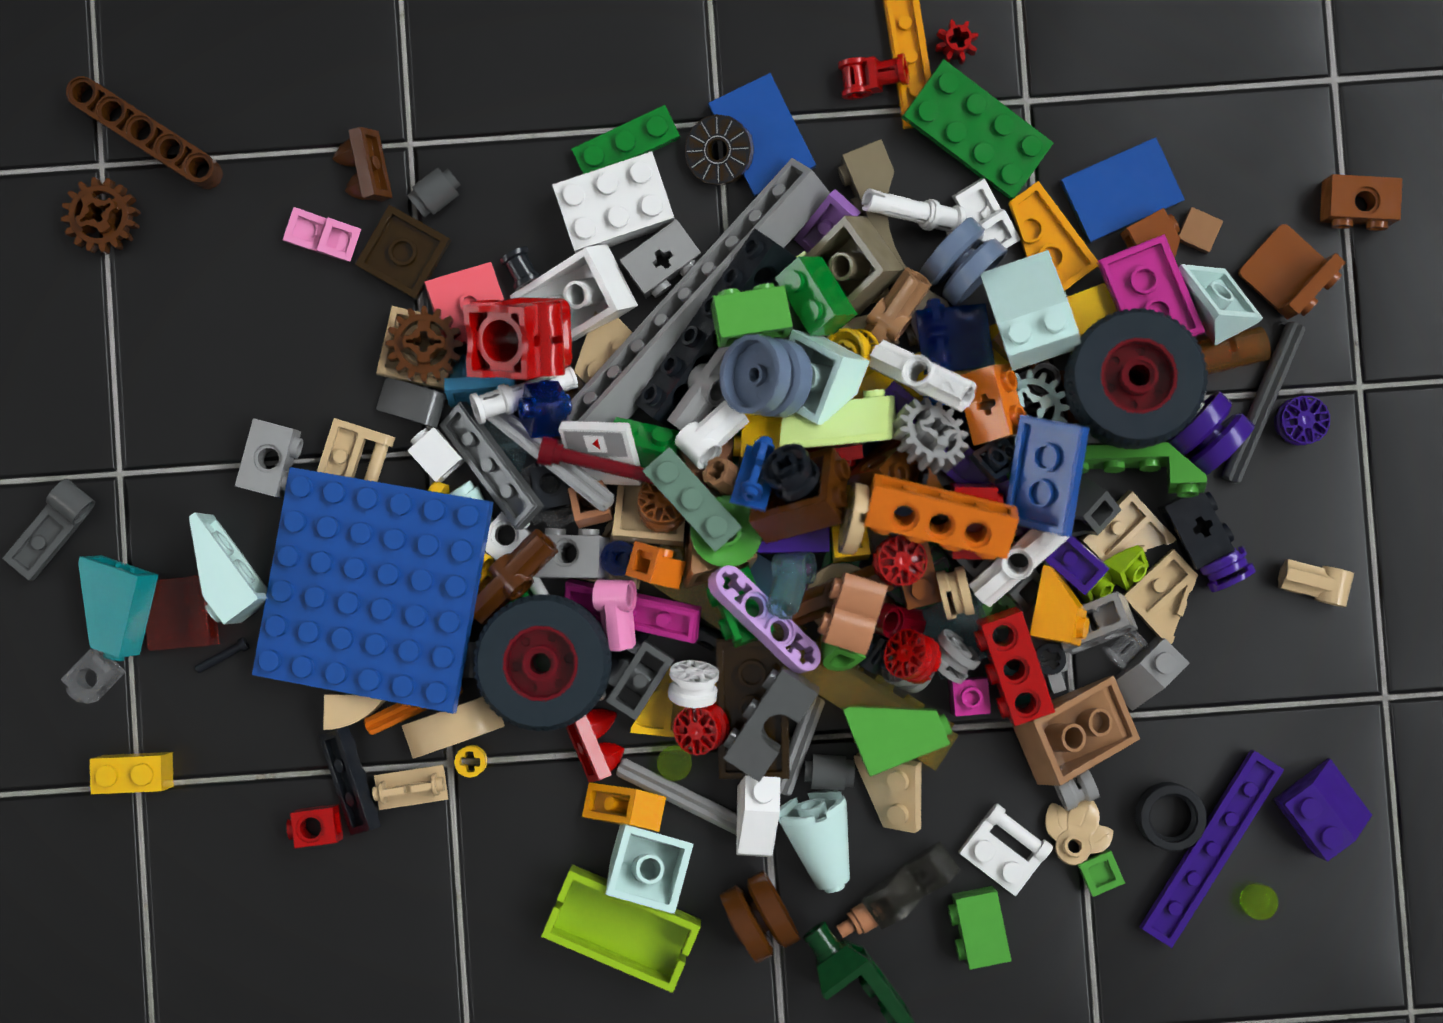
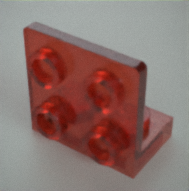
M199 575L157 580L146 627L148 650L154 651L219 644L218 623L213 620L205 608V605L208 603L202 596Z

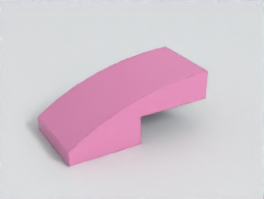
M293 207L283 241L350 262L361 229L329 217L324 218Z

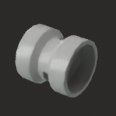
M1089 770L1061 786H1054L1066 811L1076 808L1081 801L1086 800L1090 802L1100 798L1098 788Z

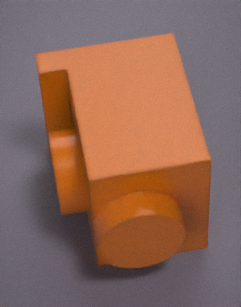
M634 541L625 575L651 584L679 589L686 562L673 558L674 551Z

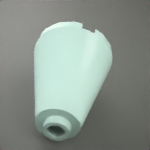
M838 790L814 791L808 793L809 800L798 803L796 797L780 807L779 823L816 888L824 890L826 893H835L842 890L850 879L847 801L845 796H842Z

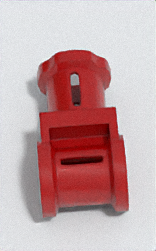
M904 53L898 54L897 58L879 61L875 56L852 57L838 62V68L843 73L844 90L841 92L843 99H861L874 93L883 92V85L899 82L902 85L909 84V69Z

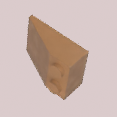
M1114 675L1052 699L1055 713L1018 726L1012 724L1037 785L1061 786L1140 740Z

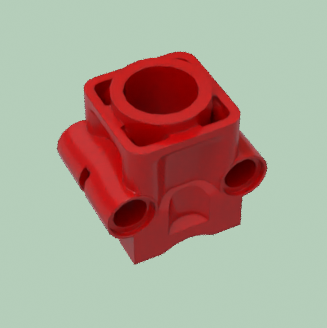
M517 297L506 300L470 301L468 305H463L464 326L467 333V377L529 380L537 377L560 376L565 374V368L572 363L570 305L565 299Z

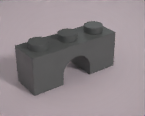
M785 665L782 666L779 672L772 669L761 686L766 689V692L760 701L755 698L752 699L742 715L747 719L740 731L734 727L723 743V746L728 748L723 759L758 782L761 781L779 754L781 747L780 744L766 734L764 729L765 721L774 715H785L799 723L818 696L820 690L819 686L801 674L792 672Z

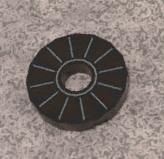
M717 114L705 117L693 126L687 136L685 145L687 165L693 174L705 183L716 185L734 183L741 178L740 176L749 169L754 154L752 136L747 128L733 117ZM722 140L727 145V154L723 159L716 160L712 154V147L717 141Z

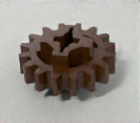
M92 177L91 186L80 181L78 185L81 191L75 193L69 190L68 195L73 199L72 202L62 203V207L69 211L68 215L61 217L62 222L70 225L64 231L65 234L71 238L76 237L74 240L75 245L81 248L86 245V250L94 254L97 252L98 247L102 253L110 254L111 245L118 250H122L121 240L125 238L132 241L134 238L129 233L130 229H139L140 225L133 221V217L141 214L140 210L131 207L137 201L136 198L131 194L126 195L128 189L123 185L119 184L115 187V182L109 178H106L102 184L101 180ZM108 194L114 196L115 198H108L106 200H102L98 197V195ZM103 210L104 212L101 214L103 220L99 222L97 221L100 219L99 212ZM99 231L104 237L93 238L88 236L87 233L93 234Z
M422 306L421 314L416 315L414 310L409 308V318L405 320L399 315L396 317L399 325L398 329L395 327L388 328L389 334L394 337V340L385 341L386 348L394 350V352L388 355V359L390 362L399 361L395 368L396 372L400 374L407 370V378L411 382L415 379L416 375L421 377L423 384H427L428 376L433 375L436 381L439 382L441 381V371L444 370L449 374L453 373L450 365L451 361L460 363L461 358L455 353V350L463 349V342L454 339L461 335V331L459 328L450 329L453 324V318L449 316L442 320L441 309L437 308L433 315L428 314L427 307ZM431 324L439 327L447 337L437 335L432 330ZM417 325V329L410 335H404L408 329ZM427 338L431 345L427 347L426 352H421L418 345L422 343V339ZM402 352L412 354L417 359L418 366L408 362ZM438 355H445L440 362L431 366V362Z

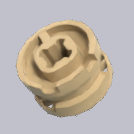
M964 566L955 567L954 571L949 573L945 570L936 572L947 620L955 619L957 614L964 613L966 616L975 614ZM946 592H950L951 597L947 598Z

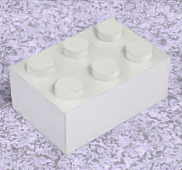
M652 151L552 184L575 253L589 246L608 244L609 247L662 230L675 220Z

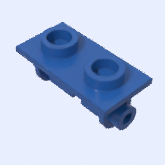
M761 436L754 442L753 446H746L730 503L765 512L772 487L763 479L761 469L766 458L775 450L773 440L770 437Z

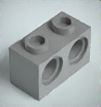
M1117 591L1084 604L1083 607L1087 611L1086 618H1089L1087 637L1081 639L1080 646L1063 643L1061 645L1064 651L1073 655L1138 630L1126 597Z

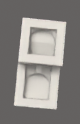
M980 178L952 196L956 205L962 206L965 209L966 219L973 217L985 228L980 244L996 238L1005 248H1008L1021 240L1007 212L1000 208L984 178Z

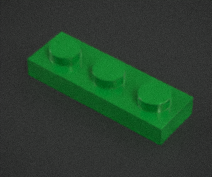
M663 105L572 148V152L582 173L585 174L651 151L653 152L679 140L680 135L666 105Z

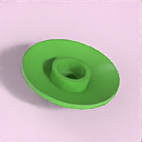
M729 495L715 497L740 524L742 529L715 552L691 526L693 546L697 553L712 565L718 567L741 565L756 553L762 540L749 523L751 508L730 503L731 496Z

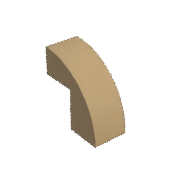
M348 693L324 694L323 730L343 728L357 723L377 711L385 703V700Z
M479 697L458 705L456 713L441 711L404 724L402 729L414 759L504 727L505 724L502 717H498L489 708L490 706L486 704L485 699Z

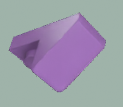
M835 189L827 196L794 240L809 252L844 216H859L861 212Z

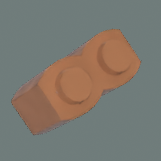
M846 572L842 573L841 579L835 577L829 592V598L834 600L830 614L823 613L818 628V633L823 634L821 642L866 655L888 586Z

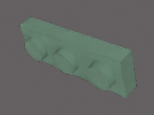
M670 447L643 470L644 474L715 552L742 529L740 524Z

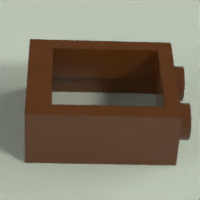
M833 446L808 453L810 459L819 467L820 476L818 481L821 480L819 496L783 506L784 501L776 496L772 488L765 512L750 509L749 523L766 544L843 523L845 507L848 505L847 482L851 477V471L848 462L839 456Z

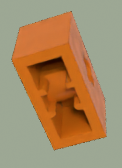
M1010 363L990 365L960 375L977 385L972 403L964 409L973 446L1017 436L1020 415H1026L1019 402L1016 390L1018 385L1017 378L1011 370Z

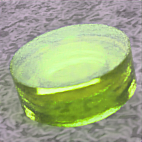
M679 745L665 747L657 759V768L660 774L671 781L685 778L692 767L691 755L681 749Z
M1253 883L1242 891L1240 904L1243 911L1250 917L1257 920H1265L1275 914L1278 908V897L1275 891L1267 885Z

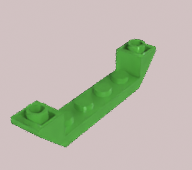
M1160 443L1143 449H1124L1109 445H1086L1082 474L1089 472V469H1103L1106 473L1123 472L1125 468H1139L1143 472H1154L1160 470L1161 467H1167L1168 494L1177 493V496L1182 498L1198 496L1199 493L1205 491L1207 484V475L1169 443Z

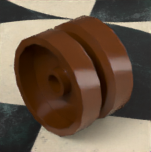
M764 870L754 874L747 880V887L753 899L752 902L749 901L744 891L736 885L720 894L721 901L735 934L757 964L773 956V945L767 932L770 931L776 942L784 948L801 940L790 914Z

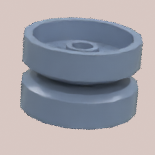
M969 217L938 245L919 272L928 279L932 286L939 285L950 277L943 288L942 296L954 308L962 304L983 283L981 274L996 268L1008 252V249L996 238L985 241L975 250L983 239L985 228L973 217Z
M746 334L735 340L725 352L720 365L719 382L724 399L731 408L739 413L786 418L796 413L806 402L812 387L813 371L809 356L805 350L792 340L772 338L759 334Z

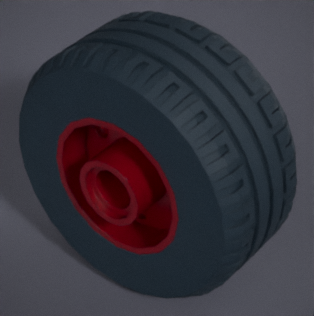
M1131 308L1130 310L1125 309L1109 314L1088 328L1080 337L1081 344L1075 346V350L1071 351L1064 370V388L1067 405L1070 406L1069 410L1073 413L1074 419L1078 420L1080 426L1089 427V433L1092 434L1093 438L1098 439L1102 443L1105 442L1109 446L1122 447L1124 449H1143L1160 444L1182 431L1195 418L1202 406L1201 403L1204 402V395L1207 391L1206 385L1208 384V370H1206L1207 363L1204 360V353L1201 352L1202 348L1197 344V339L1193 338L1192 333L1183 324L1181 325L1178 320L1172 319L1168 314L1163 315V312H1155L1152 309L1146 310V308ZM1129 373H1133L1140 378L1141 386L1132 384L1129 379Z
M547 594L531 595L517 599L497 611L483 627L479 640L476 642L475 657L473 658V671L476 674L474 677L477 681L478 689L480 688V694L485 699L486 704H489V708L498 717L501 716L502 720L509 722L513 726L516 725L518 728L530 731L557 730L567 727L584 717L594 708L604 694L609 683L612 667V653L609 649L608 640L596 617L588 609L573 600ZM539 653H544L550 658L551 667L548 671H543L537 666L536 658Z

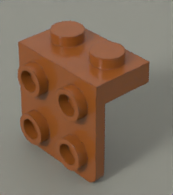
M1282 224L1274 230L1242 265L1238 274L1242 280L1284 318L1290 319L1298 314L1305 316L1313 309L1319 301L1315 296L1322 288L1329 290L1341 278L1342 274L1338 271L1346 261L1337 253L1324 258L1290 226Z

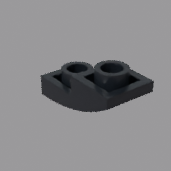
M1007 439L1001 440L996 444L992 441L971 453L968 458L992 484H999L1010 479L1015 446Z

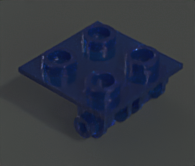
M932 298L926 302L927 305L923 310H915L921 355L928 358L932 363L951 372L975 370L995 365L985 303L945 307L940 299ZM928 370L923 371L924 375L928 373Z

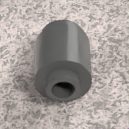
M437 167L412 187L413 191L407 196L419 212L426 217L430 213L436 214L460 194L456 188L461 184L448 168L442 172Z
M812 754V761L805 760L804 782H811V789L844 791L845 787H854V759H846V755Z

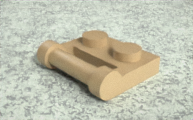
M334 418L317 472L354 478L367 439L376 443L364 480L378 482L388 448L393 447L395 437Z

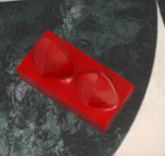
M592 709L580 720L566 727L589 783L611 776V771L616 768L623 757L624 747L614 743H598L597 741L613 725L617 716L616 712L606 709Z

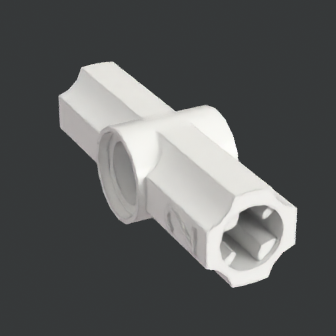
M884 339L874 347L870 355L869 367L912 388L919 395L929 396L960 412L969 407L975 397L977 385L973 381L932 363L925 356L915 355ZM928 370L927 376L917 382L920 372Z
M1030 529L1019 540L1012 543L1007 559L998 557L969 583V587L974 595L990 608L1020 580L1027 578L1036 566L1070 537ZM1014 553H1021L1027 557L1029 564L1021 568L1015 567L1010 561V556Z

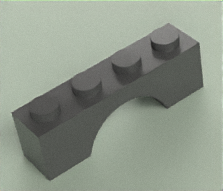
M1081 475L1072 529L1074 537L1085 534L1099 535L1122 510L1107 490L1084 475ZM1014 553L1010 556V561L1015 567L1021 568L1029 564L1027 557L1021 553ZM1045 560L1036 566L1027 578L1020 580L1004 594L1026 613L1036 603L1043 565H1048Z

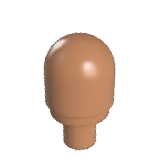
M864 901L851 908L850 912L846 913L848 919L835 927L842 939L855 931L858 935L865 934L879 926L882 922V908L874 901Z

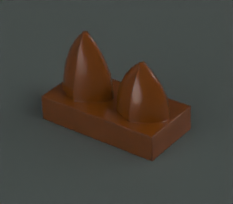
M364 127L348 130L350 138L337 149L332 158L338 164L356 167L357 172L349 180L345 192L361 200L369 199L382 202L393 198L379 131Z

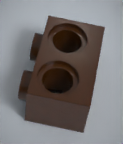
M895 439L883 440L851 471V477L848 481L850 485L857 482L867 485L870 489L874 473L912 482L920 472L919 462L916 460L911 463L907 462L909 454L906 451L899 452L897 450L902 444L901 441Z

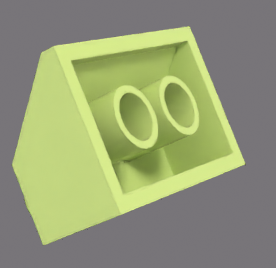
M884 389L863 391L864 398L851 399L822 425H818L798 413L782 418L780 447L792 443L807 448L893 439L892 435L897 431L892 426V423L897 419L895 396H885Z

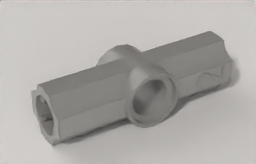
M729 347L718 348L707 364H700L690 372L687 381L689 390L667 419L678 429L681 430L692 422L700 423L713 407L719 406L725 400L722 395L719 378L720 365Z

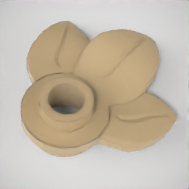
M1081 801L1076 808L1070 811H1066L1056 803H1051L1047 809L1045 816L1046 831L1056 841V854L1065 864L1079 865L1086 861L1090 854L1102 853L1110 846L1114 831L1109 827L1099 825V810L1094 801ZM1069 841L1078 843V853H1073L1069 850Z

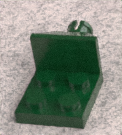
M825 921L815 925L802 937L816 955L818 980L822 995L826 1000L858 977L860 985L868 996L872 999L877 995L880 999L877 1003L888 1023H915L905 1002L863 946L845 939L842 941L837 940L828 929Z

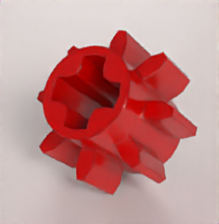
M951 19L948 31L944 29L938 30L937 37L943 40V42L937 44L935 51H943L947 62H950L951 59H958L960 65H963L966 53L975 55L977 48L971 43L977 40L979 34L976 32L971 33L968 29L969 21H966L963 25H956L955 21ZM952 37H956L958 42L963 41L962 47L958 48L957 43H950Z

